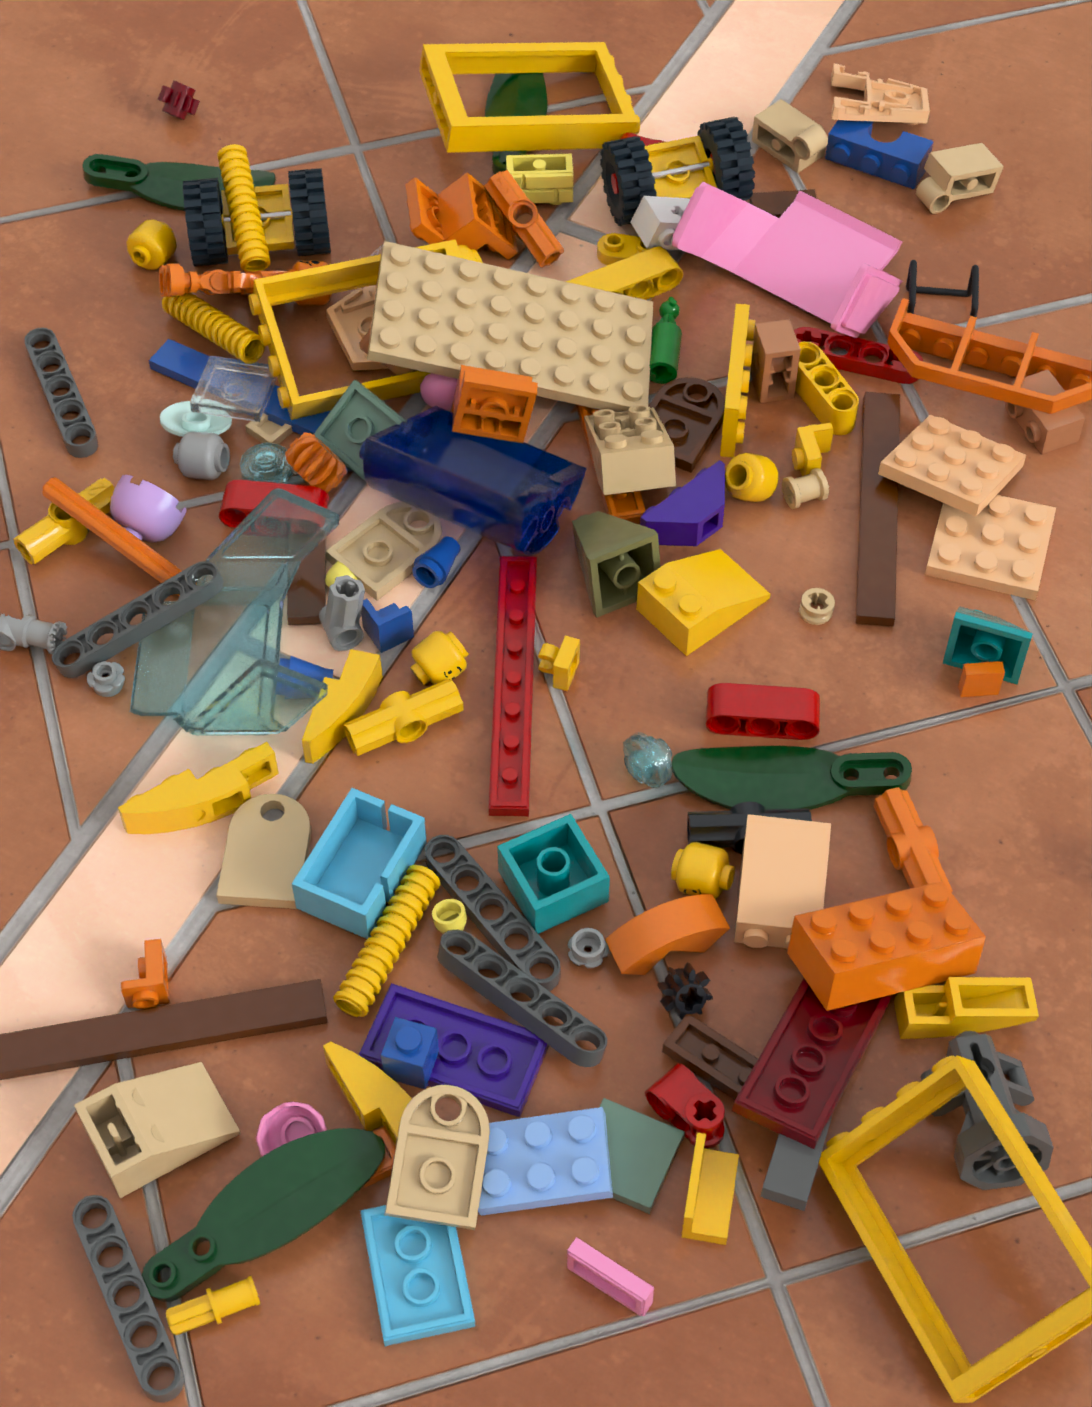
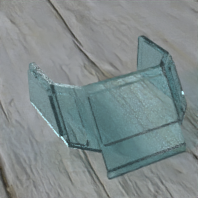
M280 488L273 489L206 558L205 561L216 565L223 578L224 583L221 591L213 598L139 641L129 712L140 716H173V720L186 732L196 736L270 735L286 732L327 696L328 685L326 683L281 666L278 663L284 599L301 562L339 525L340 516ZM213 575L202 576L198 579L196 585L203 586L209 583ZM164 601L163 605H171L176 601ZM142 614L141 622L145 620L147 614Z

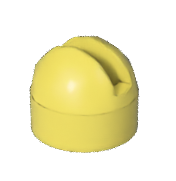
M337 561L327 572L325 582L330 588L334 584L336 577L349 575L355 580L358 579L343 563Z
M456 899L442 900L432 910L434 925L442 934L450 930H464L467 916L465 907L460 901Z

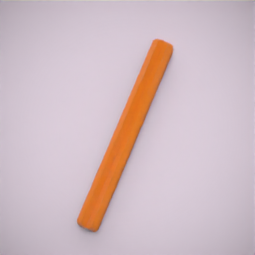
M50 478L43 486V496L160 583L182 572V570L58 478Z

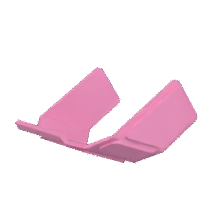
M702 182L695 189L673 234L672 246L701 257L827 321L831 324V329L857 338L860 333L865 334L897 295L900 289L899 286L903 282L883 271L898 252L902 241L800 190L792 204L778 218L727 192Z

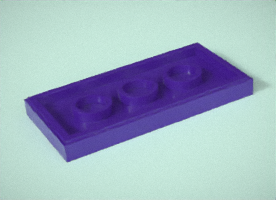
M391 983L359 1056L383 1070L381 1053L395 1017L437 1028L439 1053L427 1086H456L471 1093L482 1105L520 1117L549 1045L527 1028Z

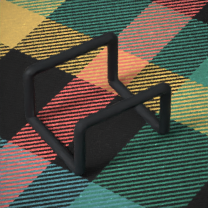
M916 260L910 261L906 282V290L909 291L908 313L914 314L916 293L960 297L972 295L970 316L977 317L979 307L978 265L972 266L967 290L916 286L917 262Z

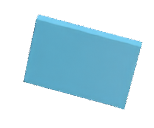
M386 1205L360 1210L384 1346L476 1327L456 1227L384 1216Z

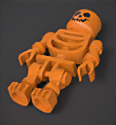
M300 260L293 265L292 269L287 271L259 270L240 273V271L227 272L216 269L203 272L200 275H197L196 271L184 273L183 267L179 264L161 265L159 268V289L161 297L183 296L184 294L196 293L197 291L208 296L234 293L248 295L253 294L255 279L328 264L325 261ZM332 294L295 302L298 305H326L330 301Z

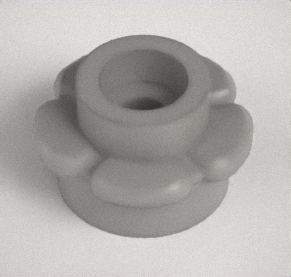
M99 662L92 667V672L87 674V683L90 687H93L95 693L99 696H114L123 688L125 681L124 669L116 662Z
M593 928L580 929L568 942V948L570 949L568 956L577 966L585 965L586 968H595L602 964L603 957H607L609 953V947L603 935ZM590 947L592 951L585 952L584 949Z

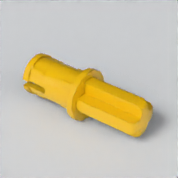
M249 1276L247 1279L213 1292L211 1288L206 1289L207 1294L168 1308L166 1318L172 1334L179 1335L215 1320L217 1324L222 1323L221 1318L248 1307L257 1306L260 1304V1300L253 1279Z

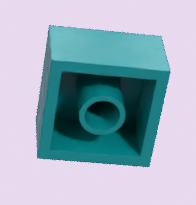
M572 814L497 846L498 871L526 920L538 934L609 902L610 876Z

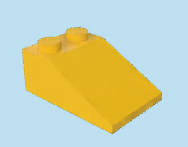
M717 549L668 562L638 582L636 610L685 656H688L769 600L771 594L725 552Z

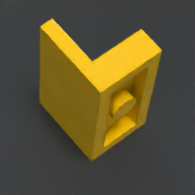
M697 1133L681 1237L726 1245L739 1154L705 1149L706 1134Z

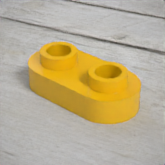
M610 233L598 240L597 258L604 265H610L649 249L645 247L639 236Z

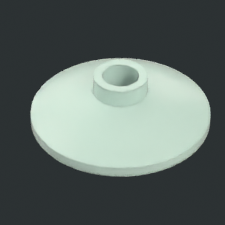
M184 401L166 407L160 414V424L166 431L181 437L191 431L219 435L230 428L232 415L226 408L215 403Z

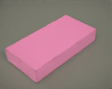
M577 1237L567 1250L568 1269L639 1316H644L652 1305L654 1287Z

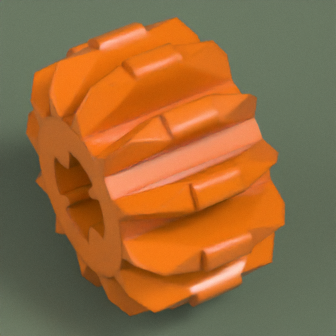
M304 432L289 445L290 448L285 452L286 460L293 467V470L311 486L319 487L326 493H329L333 487L336 488L347 473L344 462L311 433Z

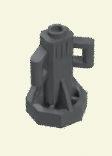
M965 1031L958 1034L948 1043L947 1057H956L958 1055L975 1061L1038 1164L1045 1171L1049 1168L1054 1148L1047 1126L1025 1113H1020L1014 1106V1103L1026 1106L1034 1101L1022 1061L996 1051L991 1036L987 1034H978L975 1031ZM931 1069L922 1073L921 1080L933 1073ZM1004 1074L1009 1076L1010 1081L1005 1079ZM965 1089L931 1113L933 1116H943L959 1106H963L966 1117L960 1134L957 1136L954 1159L961 1180L982 1190L1014 1187L1025 1183L968 1089Z

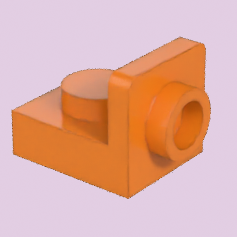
M161 938L144 941L145 957L138 958L140 979L121 982V992L128 1008L143 1010L154 1008L158 1004L170 1003L168 962Z

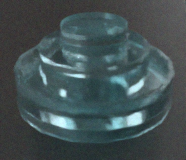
M262 443L249 448L240 460L242 479L287 484L294 472L293 467L288 464L285 457L287 449L276 443Z
M636 732L623 742L624 763L628 772L635 780L645 783L651 788L658 789L672 778V751L664 740L647 736L642 732Z

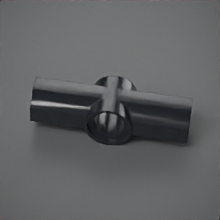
M742 802L733 806L730 811L688 812V844L699 842L719 848L733 847L735 852L742 854L748 814L812 821V816L809 809L765 810V807L757 802Z

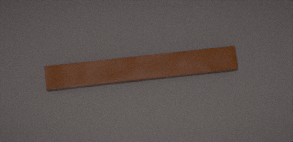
M865 392L856 601L857 624L894 627L898 483L879 475L878 472L881 461L899 445L900 394Z
M321 979L0 1034V1080L325 1024L328 1022Z

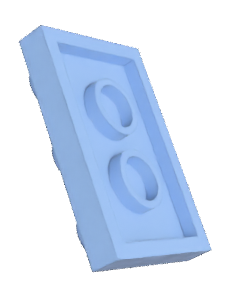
M603 1107L489 1123V1142L478 1209L481 1216L613 1198L606 1115Z

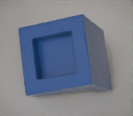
M367 598L363 600L361 611L363 628L381 653L414 638L412 611L408 606L399 609L393 603L376 611Z

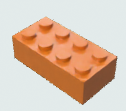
M941 881L795 915L787 954L826 1011L944 982L947 981L948 977H964L976 974L986 936L944 882Z

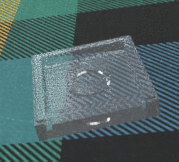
M210 355L190 401L191 412L260 422L278 377L271 376L268 364L257 362L246 364L241 360Z

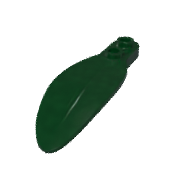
M543 73L495 74L486 101L485 117L547 116V91ZM493 151V174L495 175L499 171L506 170V155H527V151Z
M104 154L91 155L82 164L83 177L87 183L93 186L130 191L158 205L185 211L183 181L218 178L220 193L221 190H225L220 167L177 162L144 164L136 159ZM251 170L254 187L275 184L276 176L273 172Z
M743 746L687 750L677 753L671 761L672 772L684 787L700 798L728 809L742 802H757L762 804L765 810H811L832 804L847 796L882 795L886 790L897 787L901 790H906L911 783L912 777L910 761L902 754L896 752L850 753L839 756L829 751L807 747ZM888 775H894L897 778L887 779L885 777ZM849 776H853V777H856L857 779H856V780H847V779H845V778H847V777H849Z
M338 1128L298 1138L262 1156L222 1189L207 1207L195 1228L147 1261L142 1271V1277L149 1294L159 1301H175L220 1271L224 1266L258 1259L299 1238L340 1208L372 1178L384 1160L385 1146L379 1136L367 1130ZM203 1241H209V1251L205 1255H197L198 1245ZM164 1268H170V1278L163 1283H159V1272Z

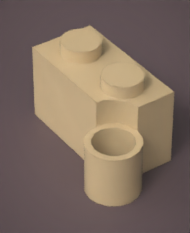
M778 100L754 116L752 142L796 173H799L824 156L825 147L828 145V137L823 127L784 100Z
M983 143L930 152L924 167L930 177L924 179L918 185L916 195L931 213L937 214L944 211L951 201L993 193L1004 166Z

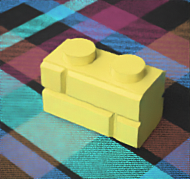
M572 153L506 155V170L510 172L527 198L533 203L560 205L573 202Z

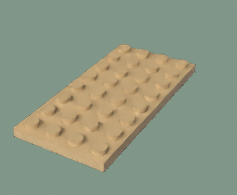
M384 241L381 250L367 360L456 379L459 377L461 365L532 377V382L538 383L537 396L600 410L628 411L630 407L635 405L648 406L653 301Z

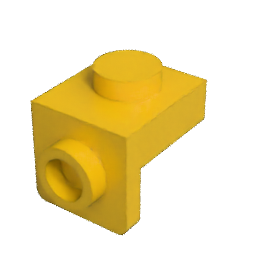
M831 423L797 428L795 447L792 450V461L795 470H800L802 476L810 474L812 469L821 468V453L831 450L834 431Z

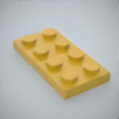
M736 303L720 451V456L734 458L736 443L743 444L745 422H738V419H746L748 396L741 395V392L748 393L750 370H745L743 367H751L753 345L746 344V341H753L755 320L748 319L750 308L748 304Z

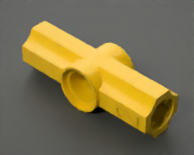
M104 477L78 494L107 514L110 512V501L115 488ZM52 502L48 508V515L16 536L13 541L22 557L32 565L63 544L74 545L83 541L87 536L88 529Z
M447 679L412 695L406 691L395 692L382 701L379 709L344 723L343 730L351 750L359 756L394 740H397L399 743H409L420 738L429 725L463 711V701L453 680Z

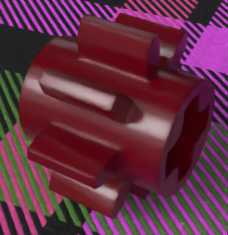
M174 80L171 88L162 86L158 97L159 101L165 103L162 111L182 120H185L187 113L195 115L200 103L199 100L193 98L196 90Z

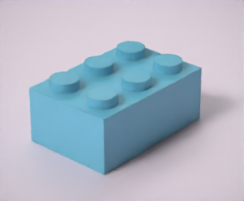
M351 788L292 882L296 909L363 938L371 937L370 932L374 927H377V920L383 916L382 912L386 907V902L392 896H395L394 891L400 885L403 876L406 875V870L410 865L415 864L427 844L425 818L391 804L388 809L390 831L386 830L385 802Z

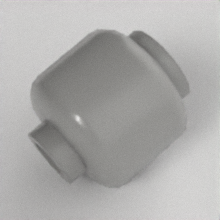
M191 431L186 433L180 443H176L174 446L173 460L175 464H178L181 473L187 478L214 480L227 470L230 461V451L228 445L223 442L218 434Z

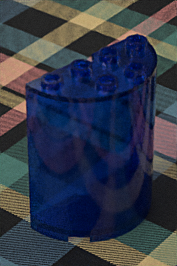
M438 406L408 418L407 422L403 421L400 425L396 424L366 438L362 443L359 457L363 459L364 476L367 484L372 489L527 556H533L541 552L560 530L558 518L564 508L571 510L587 469L525 442L517 443L452 432L453 413Z

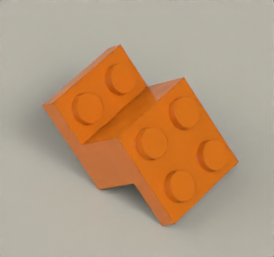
M468 172L439 194H436L416 177L405 184L410 229L419 240H424L428 244L456 239L457 245H465L470 250H478L486 244L491 251L500 253L507 260L518 254L516 237L511 225L487 193L484 185Z
M461 365L449 415V425H452V432L524 443L537 396L538 383L532 382V377Z

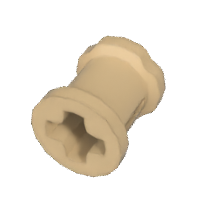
M820 468L812 469L810 474L795 479L789 476L782 480L783 495L791 509L799 508L801 503L817 498L821 501L828 498V482Z

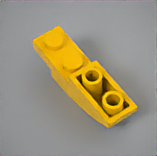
M266 741L255 748L245 750L239 757L223 766L210 769L199 779L195 778L190 769L178 775L167 777L160 785L143 794L134 795L125 804L118 807L124 829L128 834L168 833L211 823L234 814L243 803L251 799V789L279 774L275 752Z

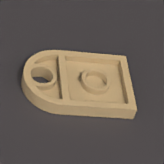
M409 501L392 503L380 509L327 549L326 558L332 565L337 561L343 563L358 580H361L365 592L378 601L413 574L414 560L442 540L441 522L437 514L423 504ZM417 520L428 523L422 528L410 526L412 522Z
M263 794L249 799L235 811L229 825L216 894L218 904L296 909L292 882L308 858L311 842L309 817L299 802L286 795ZM271 809H279L284 812L283 816L275 821H268L263 818V815Z
M438 1085L421 1091L408 1103L399 1124L384 1216L470 1230L476 1228L490 1126L485 1109L471 1093L452 1085ZM446 1097L454 1099L460 1107L459 1117L452 1121H445L439 1118L435 1111V1104L438 1100Z

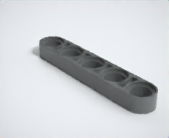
M35 328L26 334L24 339L25 346L68 453L74 457H88L94 454L99 446L95 428L56 335L48 328ZM40 341L50 342L45 348L38 349L33 347ZM50 364L60 366L52 372L43 371V368ZM58 388L70 389L68 393L61 396L52 394ZM71 411L80 413L77 418L72 420L62 418L64 414ZM78 436L90 437L84 444L72 443Z
M200 561L61 642L52 653L53 663L64 677L76 678L91 670L95 664L110 659L216 596L223 588L224 583L216 565L209 561ZM213 575L209 583L203 586L196 585V582L202 576ZM173 594L180 595L174 604L163 605L164 600L168 596ZM147 614L143 622L137 625H130V621L136 615ZM113 633V637L108 643L103 645L97 644L98 639L102 635ZM80 653L79 658L74 663L63 664L68 655Z
M438 835L429 840L425 847L426 865L438 876L445 890L453 899L460 901L464 905L466 915L504 959L548 991L553 990L558 985L561 976L560 961L556 954L457 839L449 835ZM441 848L450 849L455 854L454 858L446 863L437 862L432 856L436 850ZM465 876L474 877L479 882L478 886L471 891L460 890L456 883ZM487 905H497L503 910L502 916L495 920L485 919L481 916L480 912ZM519 933L528 939L527 945L521 949L509 948L505 943L506 938L512 934ZM546 963L553 968L554 972L546 979H537L531 975L530 969L535 964Z
M450 930L441 936L437 958L443 967L572 1063L582 1067H594L602 1061L607 1046V1037L599 1027L472 934L463 930ZM458 946L464 948L468 953L458 955L450 952L447 948ZM479 970H493L499 977H485L479 973ZM516 992L524 993L531 1000L528 1002L517 1001L510 994ZM546 1016L557 1017L564 1024L553 1026L546 1023L543 1018ZM580 1040L589 1041L597 1049L591 1051L584 1050L576 1042Z
M100 1195L87 1196L80 1200L73 1210L74 1226L144 1393L154 1402L165 1403L171 1401L179 1395L184 1385V1374L111 1203ZM94 1208L105 1210L107 1217L100 1227L90 1229L83 1226V1217L89 1210ZM114 1246L123 1250V1258L116 1266L106 1268L99 1264V1256L106 1248ZM125 1286H135L140 1290L138 1301L127 1308L116 1305L115 1297L117 1292ZM142 1326H152L157 1330V1338L152 1345L146 1348H137L132 1344V1336L138 1328ZM163 1366L173 1369L175 1373L174 1381L169 1387L162 1390L150 1387L149 1377L155 1369Z

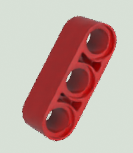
M232 480L226 485L219 511V519L224 525L235 529L288 533L289 529L323 528L330 498L323 489L314 486Z
M737 683L714 684L707 691L706 728L715 734L792 740L812 739L820 732V695L816 691L807 688Z

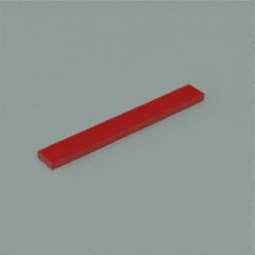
M500 556L489 816L529 817L537 557Z

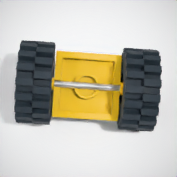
M737 117L705 122L699 126L698 136L645 146L639 136L603 143V149H601L602 159H600V165L603 170L601 176L604 180L603 188L604 193L607 195L606 201L608 206H610V212L614 216L615 223L618 226L631 224L630 222L643 196L691 198L695 189L702 182L710 184L743 201L749 200L753 195L752 189L755 186L753 181L755 170L752 168L754 159L750 153L752 149L751 144L747 141L748 134L746 130H743V123Z
M322 168L288 171L289 187L288 184L254 187L268 251L295 249L294 224L298 257L331 253ZM218 178L183 181L185 219L193 266L227 264L228 255L238 254L239 251L236 247L237 242L234 237L235 233L232 228L233 224L230 219L231 215L229 214L225 190H221L220 193Z

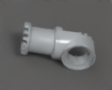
M1 614L0 650L12 651L16 645L25 648L32 645L47 649L48 653L52 654L56 646L63 639L66 640V637L63 636L67 634L66 623L58 621L53 624L37 620V617L32 614L24 615L22 620Z

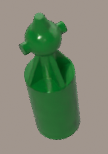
M669 297L667 301L661 304L659 313L662 318L652 328L649 379L659 384H666L675 380L678 372L682 331L675 322V319L679 316L680 309L673 297Z

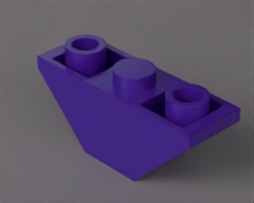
M719 460L708 469L704 468L699 471L689 483L674 489L668 498L657 506L649 507L641 516L640 525L654 529L658 533L659 545L698 546L723 527L725 464Z

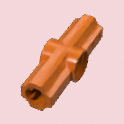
M508 170L499 171L490 177L489 181L484 185L485 190L511 225L513 233L521 239L538 265L542 268L558 260L561 254L564 253V248L539 215L535 204L527 198ZM522 214L532 215V219L528 223L520 224L516 222L517 218Z
M899 787L886 790L881 796L875 798L873 806L887 835L886 844L892 865L896 870L902 869L910 889L943 881L952 893L951 885L938 859V844L933 830L929 825L923 826L907 790H901Z

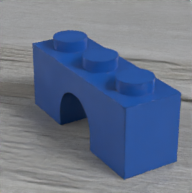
M837 120L828 134L825 159L911 189L916 188L926 172L924 167L929 153L932 152L934 141L903 131L900 137L893 142H879L871 137L873 121Z

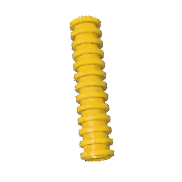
M227 145L218 151L217 158L227 197V205L229 206V214L231 215L230 219L233 224L232 228L235 233L234 237L237 242L236 247L239 251L238 256L241 260L240 266L246 272L262 271L269 267L271 261L268 255V247L266 246V238L264 237V229L262 228L263 224L247 151L241 145Z
M190 292V294H184L183 296L163 297L162 308L166 313L242 362L253 364L262 357L265 346H262L258 334Z
M410 865L408 867L406 875L403 876L400 885L394 891L395 896L390 898L388 901L389 906L384 908L383 916L377 920V927L372 929L370 932L371 937L366 939L364 943L365 948L359 951L358 959L354 960L352 969L346 974V980L341 982L339 986L340 991L334 994V1002L346 1014L354 1017H365L368 1014V1006H371L375 1001L374 995H378L381 991V985L386 982L387 974L393 970V963L398 961L399 953L405 948V942L410 940L411 932L417 927V921L422 919L423 911L428 908L429 901L433 899L435 891L441 885L438 876L429 868L421 865Z

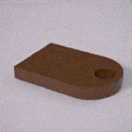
M686 377L672 380L662 386L649 407H654L674 444L675 467L692 473L723 422L725 400L720 390L713 384L702 379ZM701 394L705 398L695 400L690 398L689 395Z

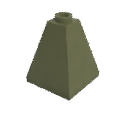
M600 511L581 515L572 521L575 546L591 607L596 618L637 602L638 582L661 567L658 533L654 529Z

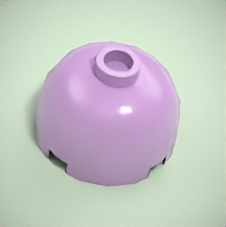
M122 475L110 501V513L113 520L140 540L158 542L171 536L183 520L187 512L186 508L178 510L176 507L179 501L154 484L142 480L138 486L130 483L133 476Z

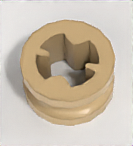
M811 588L805 591L799 608L800 617L805 622L813 625L828 622L832 617L835 606L833 595L821 588ZM811 603H814V606H816L817 603H820L824 605L823 609H820V606H818L817 609L811 607Z

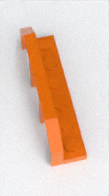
M902 298L889 330L887 344L911 377L1049 414L1092 399L1091 360L1038 347L1036 343L1039 334L1032 332L1029 342L1026 344L974 330L977 317L970 316L965 328L908 313L909 300ZM912 350L953 360L951 369L920 361ZM962 363L1013 376L1016 377L1014 385L959 370ZM1049 370L1066 391L1051 396L1022 388L1025 377Z

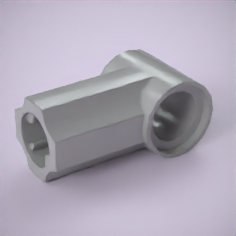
M349 575L335 578L334 584L329 588L327 605L319 613V619L330 644L337 651H347L356 647L364 637L359 622L365 588L361 580H355Z

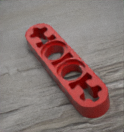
M799 327L794 330L798 343L811 342L818 347L820 345L824 346L822 351L836 369L901 384H911L919 380L918 378L911 377L888 344L854 338L812 327ZM833 348H842L845 349L848 353H846L845 355H836L833 354L830 350ZM913 351L916 357L920 361H923L922 356L916 351ZM868 355H875L879 357L881 361L877 363H870L866 361L864 357Z

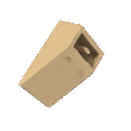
M635 405L630 407L628 411L620 412L602 409L595 411L593 415L584 416L597 480L603 495L676 486L674 444L654 407Z
M202 1062L115 1083L74 1104L81 1123L120 1198L241 1134Z

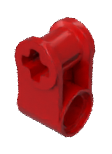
M680 1063L676 1064L645 1091L646 1100L652 1109L673 1127L685 1131L684 1137L692 1145L695 1146L697 1133L706 1134L705 1149L713 1148L722 1141L725 1133L723 1123L725 1116L724 1104L686 1066Z

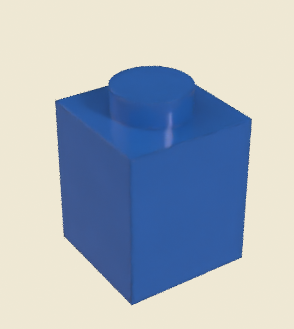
M395 1017L381 1053L383 1072L396 1082L426 1089L439 1053L437 1028Z

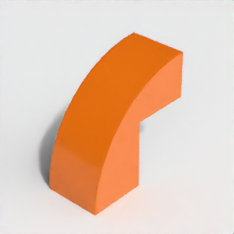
M700 894L678 898L651 908L620 926L605 941L621 974L645 975L670 951L704 953L730 927L713 894Z

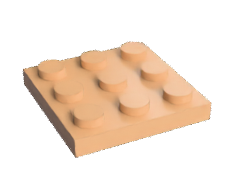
M929 415L881 461L878 474L976 517L1020 471L1024 465L1026 455L1014 450L1009 445L999 444L982 437L978 432L966 430L949 423L948 420L942 417Z
M996 495L975 517L943 503L925 575L1036 600L1056 508Z

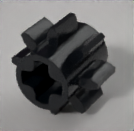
M686 963L684 968L675 970L669 967V974L666 976L665 981L657 984L661 992L666 995L660 1000L666 1011L675 1008V1012L680 1019H683L686 1014H703L702 1008L706 1000L713 999L712 994L705 988L710 979L704 971L696 974L695 969L690 963Z

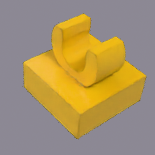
M565 635L560 649L555 645L543 643L538 658L541 659L538 670L553 674V688L568 691L580 661V639Z

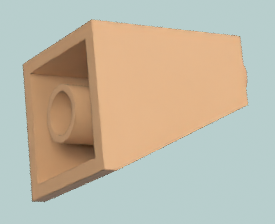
M747 815L741 858L734 942L744 943L752 948L772 946L788 950L794 916L824 908L831 823Z

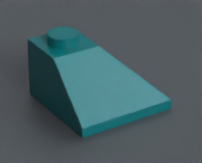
M959 606L954 616L943 664L963 669L966 663L1000 661L1003 662L1005 670L1003 681L1017 685L1033 633L997 616Z

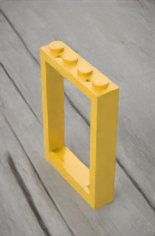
M605 42L423 44L419 72L447 153L603 149L602 145L605 142L618 140L622 134L627 132L638 134L640 131V118L638 115H635L631 97L624 89L623 78L620 74L618 75L614 57L610 55ZM595 72L612 114L467 117L452 74Z
M456 239L415 247L462 258ZM381 254L254 280L253 294L248 296L250 309L253 316H259L261 325H258V333L261 344L269 348L271 356H268L269 370L272 377H278L281 386L277 388L278 399L281 408L288 409L291 420L331 411L349 386L299 396L271 306L377 285ZM415 371L361 384L381 400H387L419 393L420 384L425 376L431 373Z
M957 1055L956 1057L948 1056L938 1061L931 1069L933 1073L921 1082H911L902 1087L896 1093L897 1099L886 1107H877L867 1112L861 1118L862 1124L851 1132H842L832 1137L826 1143L827 1149L821 1153L819 1165L953 1402L973 1403L1092 1325V1248L975 1061ZM965 1089L969 1090L1090 1286L972 1366L857 1168L859 1164Z

